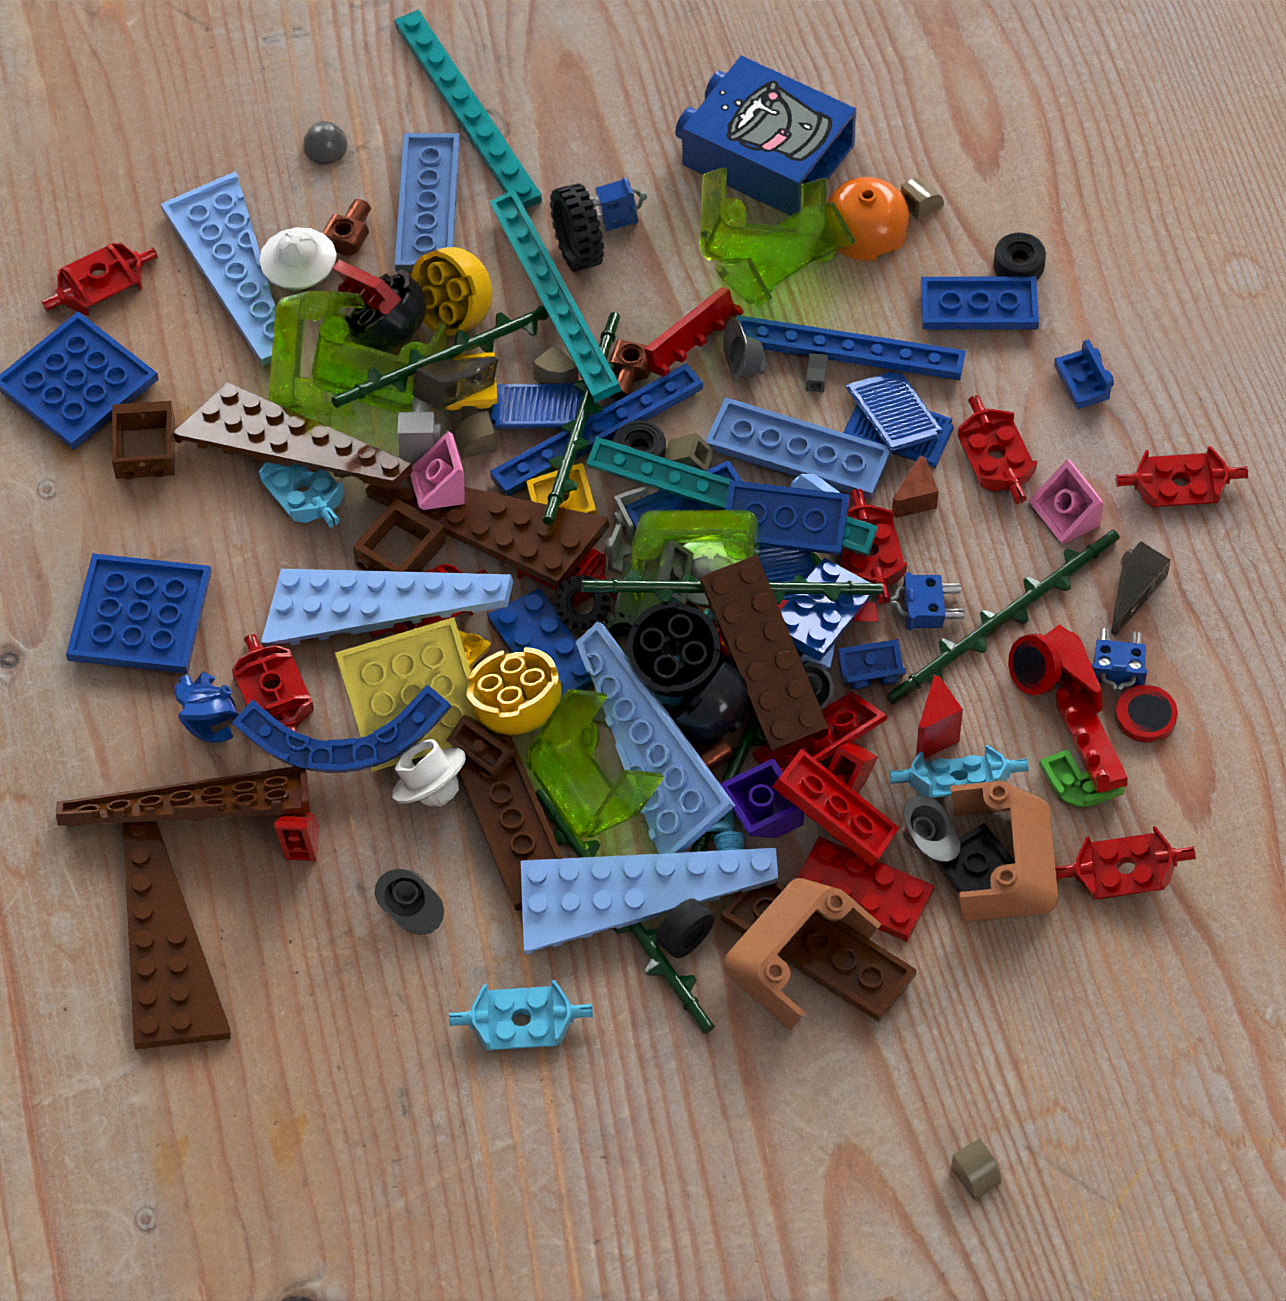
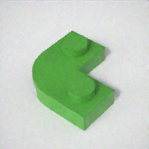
M1068 749L1040 759L1039 767L1053 792L1060 800L1071 806L1090 807L1124 793V787L1097 793L1088 773H1081Z

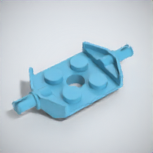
M265 462L259 470L260 480L293 521L308 523L317 518H323L329 527L339 524L340 518L332 510L340 505L344 489L342 483H337L328 471L318 469L315 473L308 471L307 467L292 464L291 467ZM303 486L310 487L305 492L296 491L298 488Z
M985 745V756L969 755L964 758H937L933 761H924L923 752H919L912 762L911 768H908V770L889 771L891 784L909 782L910 787L913 786L920 796L934 798L951 796L950 786L994 781L1006 782V779L1010 778V773L1028 772L1029 767L1027 758L1008 760L989 745Z
M552 980V986L500 990H487V984H485L473 1003L472 1010L449 1013L450 1027L469 1025V1028L474 1030L480 1043L486 1050L559 1046L566 1036L570 1023H574V1018H593L592 1004H569V1000L555 980ZM522 1014L528 1016L531 1020L525 1026H518L513 1023V1019Z

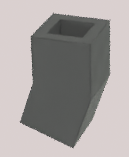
M809 354L806 391L824 392L828 355Z

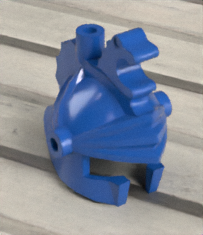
M204 671L194 683L189 675H183L178 680L179 684L174 686L176 700L183 707V710L178 714L181 723L193 736L203 742L217 743L231 740L233 735L230 727H225L215 733L210 728L231 718L235 719L239 715L235 702L231 697V688L227 685H222L220 688L213 686L212 683L216 678Z

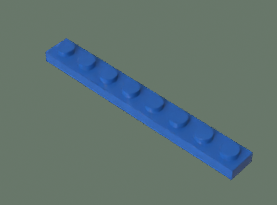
M741 315L736 317L743 328L744 334L759 340L762 343L763 350L808 357L810 353L828 355V360L961 380L966 350Z
M686 363L671 371L665 377L662 376L607 406L602 412L591 415L582 435L583 439L590 442V446L578 451L574 460L591 451L596 437L609 441L612 440L617 430L624 424L638 420L647 421L703 390V382ZM562 431L490 471L491 479L505 496H511L527 487V480L556 471V468L549 465V459L564 454L570 433Z

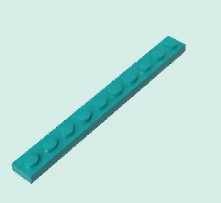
M419 9L394 19L396 29L504 193L515 190L525 209L542 202V194Z
M512 190L489 201L498 222L594 402L596 403L622 391L617 378L516 191Z
M596 437L586 463L587 467L725 511L731 479ZM847 516L842 549L868 557L878 531V526Z

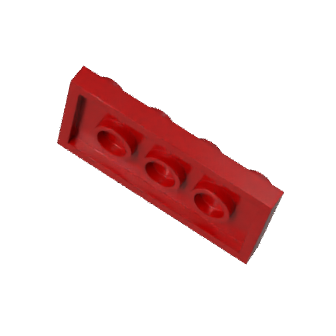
M802 748L772 786L785 799L791 801L807 817L817 822L833 838L842 842L858 858L864 860L871 867L880 858L900 828Z
M820 836L796 879L804 878L844 891L881 923L878 930L908 942L926 908L935 886L879 861L871 867L864 860L858 858L850 849Z

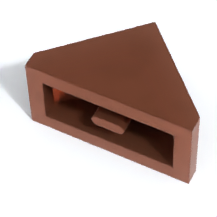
M920 456L893 498L892 510L893 516L896 518L937 508L939 491L925 457Z

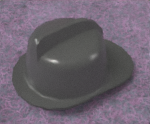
M735 318L730 319L724 331L723 343L732 381L736 383L741 377H752L756 374L765 373L767 368L762 343L755 338L745 335L739 320Z
M918 795L911 798L906 803L903 812L904 820L901 829L905 841L932 860L949 862L955 859L960 853L961 844L943 806L928 796Z
M394 869L380 876L375 884L374 894L376 901L400 926L410 933L418 935L429 934L439 928L444 918L443 902L418 873L405 869Z

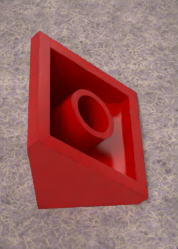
M934 675L918 727L916 756L919 752H923L924 759L960 741L963 709L940 676Z

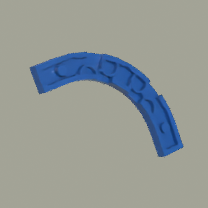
M427 684L413 701L392 721L373 731V734L358 739L355 737L328 741L312 739L310 736L295 732L284 726L254 700L243 709L233 720L232 724L258 747L284 763L314 772L347 773L378 766L403 754V752L426 736L452 706Z

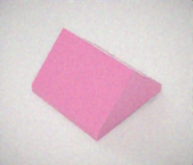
M448 431L412 466L413 472L410 474L418 506L422 510L465 504L464 471L453 434Z
M1069 459L1056 470L1029 500V503L1061 544H1066L1100 526L1104 502Z

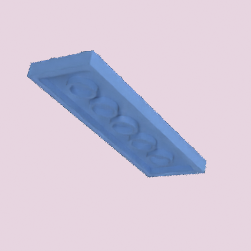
M404 133L395 272H398L399 269L412 272L416 261L422 255L437 249L454 247L460 149L459 133Z
M726 397L705 440L714 449L713 452L795 477L800 476V474L814 473L835 489L848 493L855 489L856 493H858V489L863 490L864 498L871 500L892 454L885 445Z

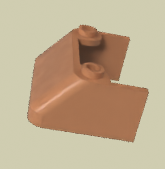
M1004 781L950 786L955 816L1010 811L1015 864L999 866L992 872L991 889L959 892L964 922L1039 915L1053 911L1058 905L1059 899L1048 803L1044 799Z
M804 878L794 879L784 888L732 947L723 961V969L726 975L789 1030L795 1026L806 1012L781 991L790 979V969L787 963L777 954L810 916L817 911L827 920H840L868 939L881 926L879 921L844 891Z

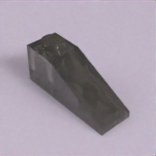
M486 357L432 362L416 370L413 377L412 396L441 410L494 385L498 359Z
M1141 541L1133 550L1128 549L1120 561L1122 571L1111 634L1117 636L1168 576L1171 559Z

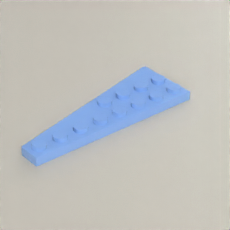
M232 172L162 203V212L262 367L287 356L286 342L277 316L268 279L263 274L260 266V251L237 173Z
M281 569L261 644L264 648L283 643H290L292 646L300 644V640L316 637L319 640H326L334 634L344 632L353 635L392 628L394 623L412 621V624L420 623L422 618L438 615L442 619L451 617L456 612L466 610L476 613L508 607L513 579L511 574Z
M597 622L576 641V645L586 671L593 680L597 700L603 706L607 717L605 721L607 726L611 728L616 740L615 747L628 781L633 785L637 795L638 807L645 816L650 829L648 833L651 840L655 842L659 854L683 853L735 807V804L655 694L634 676L627 656L602 623Z
M776 848L521 861L524 954H533L535 950L549 946L557 947L563 945L562 943L580 937H583V939L588 938L597 932L611 928L619 929L660 917V914L672 911L680 903L690 898H694L700 903L708 900L712 902L719 900L722 896L742 891L743 893L777 883Z

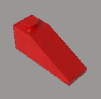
M1059 624L1045 634L1049 638L1047 640L1050 644H1055L1062 661V674L1057 682L1067 688L1070 693L1096 713L1102 711V689L1082 641L1077 634L1068 631Z
M312 813L284 814L277 819L274 828L285 860L317 861L319 839L317 816Z

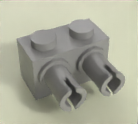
M423 395L415 396L412 399V412H398L397 435L399 456L401 459L410 462L412 466L441 439V424H435L434 412H429L430 399Z

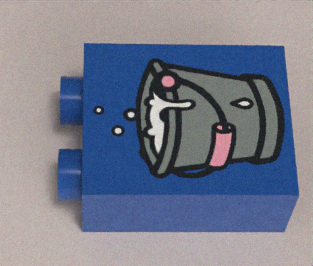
M741 55L727 73L718 70L713 74L705 90V100L698 109L687 107L683 111L676 125L675 136L682 140V165L798 219L854 147L857 108Z

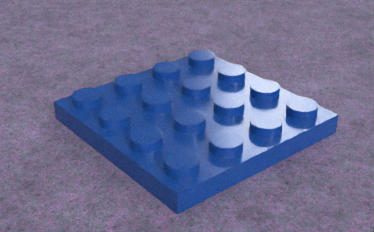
M76 312L0 374V392L74 450L112 419L113 404L131 403L158 381L159 378L157 372L80 312Z
M92 553L66 652L68 661L187 674L212 574L211 566Z

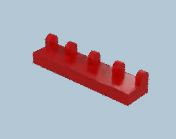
M341 260L332 267L343 279L337 287L340 293L347 294L352 299L358 298V301L362 304L369 303L371 308L379 309L383 314L390 313L402 300L378 277Z
M719 288L644 348L650 372L665 377L670 373L669 366L676 361L684 362L687 359L686 353L694 346H704L707 343L706 337L714 330L721 332L726 328L725 322L729 318L743 314V309L733 303L730 289Z
M1062 687L1056 691V708L1097 793L1127 786L1128 777L1096 712L1076 696L1069 694L1067 688Z

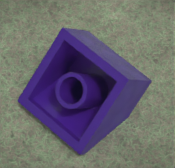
M774 758L720 783L735 804L732 810L749 836L778 838L804 825V812L772 787L783 773Z

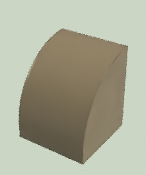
M921 178L911 179L901 185V194L906 200L908 210L917 220H920L944 204L942 196Z
M553 346L533 361L534 379L540 384L575 383L579 381V373L575 364L556 346Z
M488 410L473 414L459 424L455 437L462 458L496 451L495 432Z
M697 433L669 440L664 458L705 471L709 468L714 449Z
M980 1138L953 1155L951 1170L974 1199L1002 1183L998 1165Z

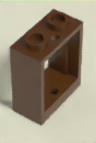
M171 401L112 405V465L116 479L159 478L175 475V441L173 437L175 416ZM165 428V455L124 457V431Z
M396 498L353 546L355 564L361 571L421 572L446 543L444 525ZM394 525L422 540L400 566L372 551Z

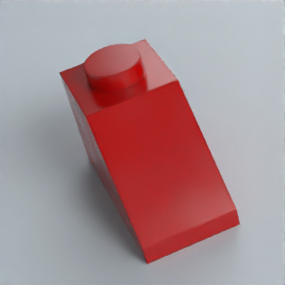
M854 742L838 746L828 770L858 793L865 785L878 756Z

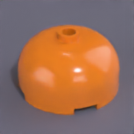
M858 177L848 180L838 186L827 200L824 210V234L834 244V249L844 256L857 260H877L879 255L890 251L896 252L907 238L909 227L908 205L901 192L885 180L875 177Z

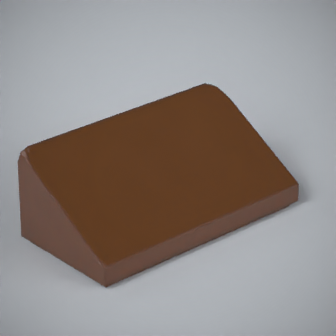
M466 715L462 716L446 740L455 748L463 750L467 757L494 776H497L518 752V750L474 718Z

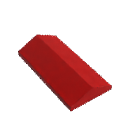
M850 691L822 710L828 728L771 751L768 750L767 745H764L752 754L759 765L774 758L783 772L801 748L815 760L821 762L834 754L838 746L853 742L888 719L886 714Z

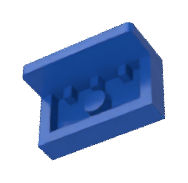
M1089 339L1083 341L1081 351L1055 358L1054 367L1077 409L1110 399L1111 387L1114 386L1113 376L1109 370H1105L1098 348L1093 347Z
M898 639L837 649L843 686L851 685L852 690L870 687L869 682L881 680L882 685L900 682L899 677H903L906 674V667H903Z

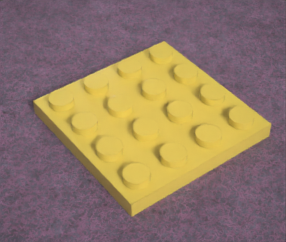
M454 617L335 653L360 738L373 734V731L397 717L427 684L447 700L452 707L419 742L433 739L442 750L452 748L454 746L446 740L462 716H471L478 721L471 709L466 694L470 683L468 677L471 671ZM476 690V698H477V700L480 702L479 697H478V694H477V690ZM433 748L420 751L412 757V760L426 756ZM402 754L388 762L369 768L370 772L397 765Z

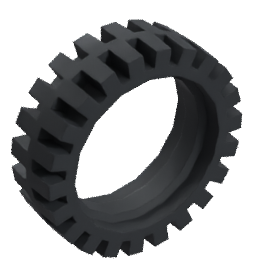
M581 183L552 190L550 195L552 226L556 231L555 238L559 241L558 247L562 250V256L564 260L566 259V264L574 271L600 265L603 262L602 257H604L602 250L604 249V243L601 240L603 234L600 231V220H597V210L593 208L594 203L590 199L589 192L586 191V188Z

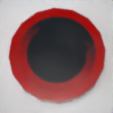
M1033 633L1019 637L1012 644L1008 658L1010 675L1017 688L1025 694L1034 696L1051 692L1062 674V661L1055 644L1051 645L1047 640L1049 638L1042 634Z
M1138 685L1126 690L1118 699L1115 710V718L1123 734L1135 741L1144 743L1168 737L1175 728L1178 716L1177 705L1171 695L1160 687L1152 685Z

